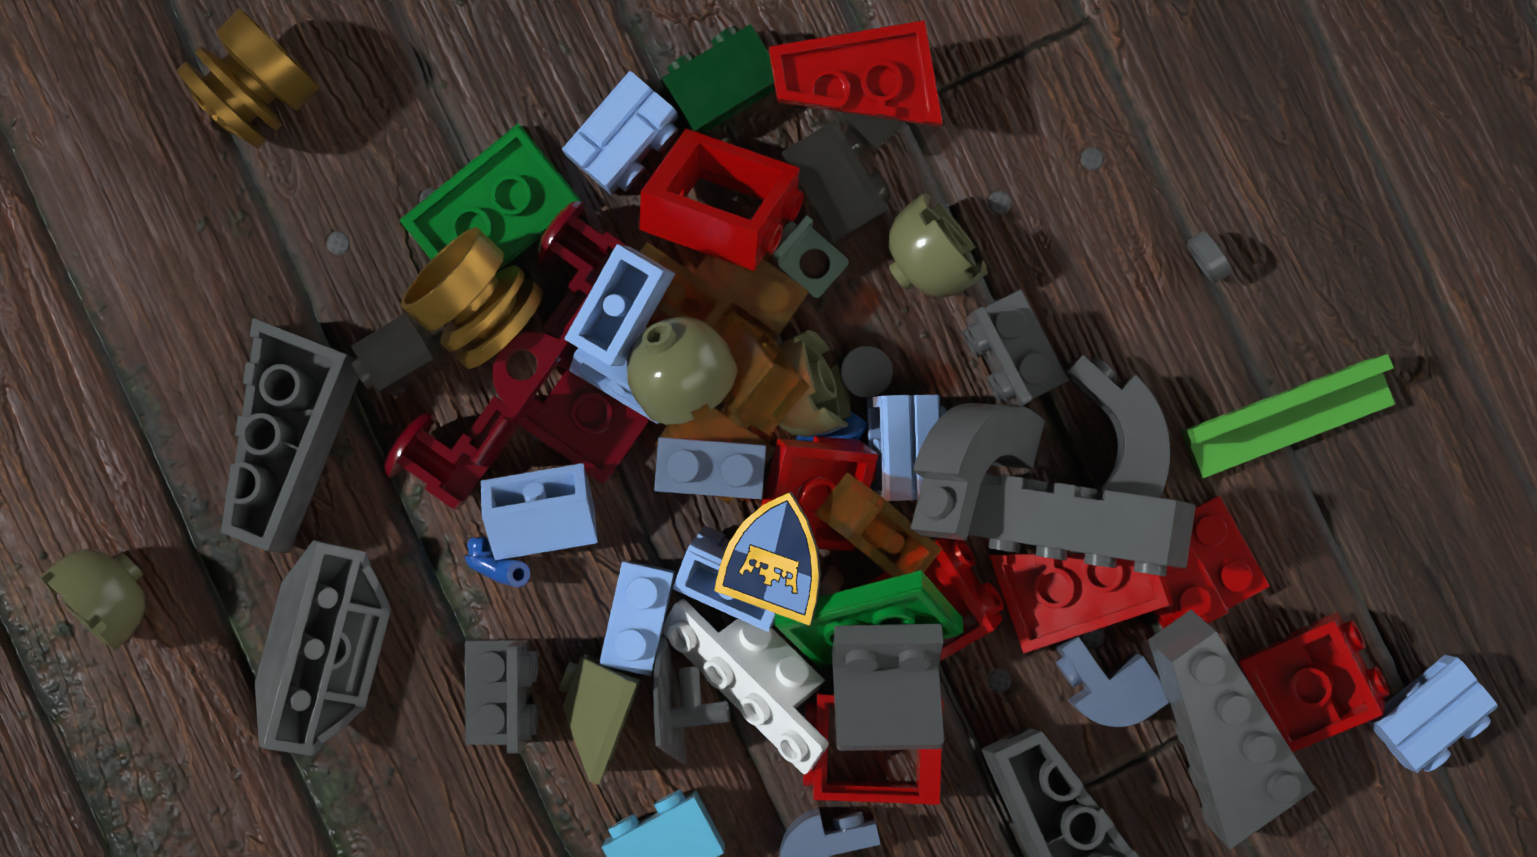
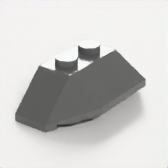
M313 540L281 582L255 680L258 739L261 748L312 756L322 747V743L337 734L365 709L391 612L389 602L370 566L371 563L366 552Z

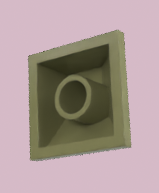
M584 654L580 658L579 664L569 662L559 691L567 694L563 709L588 780L599 785L608 771L643 675L599 665V658Z

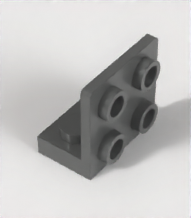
M1021 289L986 308L982 306L974 310L965 318L968 327L962 331L963 336L975 358L984 355L992 371V374L987 376L986 379L1000 404L1008 401L1009 405L1021 407L1033 401L1032 399L1069 381Z
M942 624L835 626L832 661L836 747L838 750L941 749L943 747L944 731L939 663L943 647Z
M529 639L465 641V745H507V754H518L532 740V736L538 734V703H530V687L532 682L538 681L539 662L538 652L529 651Z

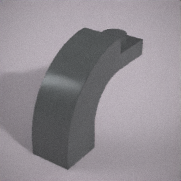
M1084 355L1077 357L1064 372L1074 385L1105 412L1113 425L1116 435L1117 450L1113 466L1105 479L1096 488L1097 491L1109 490L1160 498L1169 471L1170 441L1165 418L1155 397L1137 375L1128 377L1118 387L1113 383L1117 377L1116 373L1101 359L1094 356L1089 361Z
M965 403L947 411L929 431L916 458L913 471L924 479L910 529L921 536L967 540L979 489L986 471L990 465L1033 469L1045 420L1032 410L1015 405Z

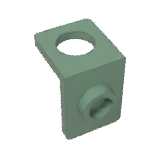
M806 216L799 225L790 221L785 226L777 250L773 254V263L812 297L819 298L847 267L849 261L812 228L813 220ZM809 250H820L829 259L830 268L826 275L819 279L808 278L800 270V259Z

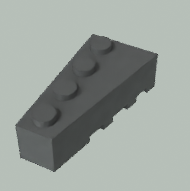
M252 318L250 337L253 338L250 363L246 362L243 384H246L242 416L238 415L235 436H239L235 463L230 466L221 533L268 552L290 553L365 361Z
M985 473L979 489L968 535L990 538L988 546L990 549L1019 553L1021 543L1037 545L1035 556L1067 561L1068 550L1085 553L1084 564L1116 568L1117 558L1135 561L1134 572L1166 576L1167 566L1187 567L1196 505L1177 500L1109 490L1097 491V489L1075 485L1048 484V482L1007 475H1001L1000 477Z
M1191 609L1148 639L1165 696L1171 703L1176 720L1174 725L1179 741L1184 745L1190 765L1188 770L1193 786L1198 790L1202 803L1200 809L1205 824L1230 850L1313 792L1315 787L1218 633Z
M1026 727L981 749L1029 857H1139L1116 830L1114 823L1104 810L1099 808L1087 793L1082 782L1042 731Z

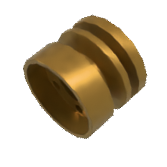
M238 8L215 31L229 53L223 59H220L209 50L200 46L195 53L210 69V72L204 76L185 61L177 69V73L187 84L193 99L213 120L228 133L246 140L253 147L259 149L267 141V138L252 121L258 116L272 129L277 131L282 124L269 104L277 98L288 107L297 111L320 86L262 27L241 8Z
M477 227L465 231L452 240L422 269L405 292L400 305L428 332L437 330L448 323L442 333L440 343L448 351L456 350L455 357L468 369L480 366L502 350L523 329L535 313L543 294V290L532 280L523 281L525 273L516 265L504 268L496 274L503 262L504 252Z

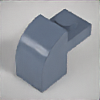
M1072 637L1055 645V648L1062 656L1055 663L1063 676L1073 688L1080 683L1084 688L1069 698L1068 702L1087 718L1111 727L1131 726L1150 717L1169 703L1160 679L1144 656L1134 653L1104 674L1079 637Z
M819 807L809 810L795 819L786 830L781 841L779 857H830L836 854L881 845L874 816L864 818L861 811L845 813L833 817L832 826L823 827Z

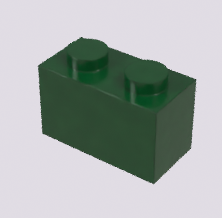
M751 24L739 30L737 25L723 30L711 40L712 48L695 57L693 52H689L673 61L667 67L669 74L662 77L664 87L690 130L704 135L775 92L769 52Z

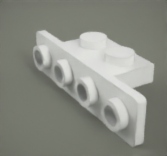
M685 599L675 603L664 622L662 632L668 638L671 645L699 668L707 681L713 687L719 689L741 711L743 717L750 724L756 726L778 748L780 754L787 761L791 762L801 773L807 774L814 768L829 743L796 708L814 695L825 680L772 628L767 632L737 619L718 633Z

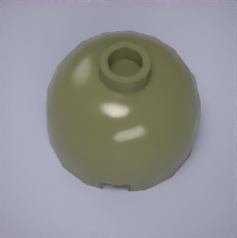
M923 193L903 209L895 218L889 231V250L895 260L889 266V269L899 284L906 290L915 286L927 296L936 298L954 296L973 286L988 274L987 267L983 259L974 265L968 253L976 248L971 239L940 203L931 209L928 206L931 195Z
M687 316L668 318L646 329L632 345L626 364L628 385L633 397L651 420L665 425L682 424L694 420L695 417L691 412L701 408L706 403L712 410L722 402L732 389L738 372L731 349L722 337L708 323Z
M810 330L783 341L765 358L759 379L761 389L756 391V399L762 414L767 419L773 417L782 429L792 435L814 438V436L827 435L847 427L849 423L843 419L851 416V404L848 390L842 382L841 370L838 364L830 370L822 356L823 353L830 351L829 347L816 332Z
M81 549L71 552L55 562L39 577L54 596L59 594L63 598L62 601L67 606L66 608L103 644H108L114 652L131 637L141 624L146 605L145 594L137 580L143 573L122 552L114 559L98 549Z

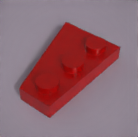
M925 20L769 46L777 102L942 127L943 122Z
M1036 554L989 555L1023 654L1174 604L1164 576L1134 572L1135 561L1117 558L1116 568L1084 564L1085 554H1068L1067 561L1035 556Z

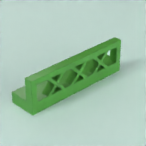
M1384 354L1371 357L1181 430L1199 479L1395 405L1383 372L1394 368L1389 355Z

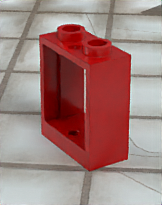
M685 129L641 190L640 230L755 271L766 252L773 254L777 249L786 221H794L799 214L804 193L798 190L800 168ZM700 178L763 200V203L753 218L749 220L692 200L686 196Z
M818 690L816 692V702H806L805 719L828 741L829 706H835L834 690ZM941 697L942 717H943V698ZM827 747L814 768L807 774H803V786H813V800L940 805L942 748L917 749L916 784L827 781Z

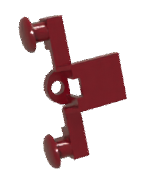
M573 201L564 207L547 227L536 250V260L540 266L545 265L556 254L578 270L567 286L569 291L542 327L553 336L543 332H526L514 337L498 352L493 363V384L498 397L494 396L470 431L467 434H462L453 449L429 433L436 419L435 414L424 413L411 422L398 437L388 454L385 471L389 478L394 477L404 468L427 484L424 488L426 491L453 510H460L519 426L526 429L572 463H584L585 471L602 484L606 485L651 420L569 371L574 353L578 347L564 338L616 245L626 246L608 232L601 235L580 220L585 208V202ZM521 350L531 352L537 361L535 374L526 380L514 379L508 369V362L511 356ZM558 364L566 369V372L544 403H542L534 396Z

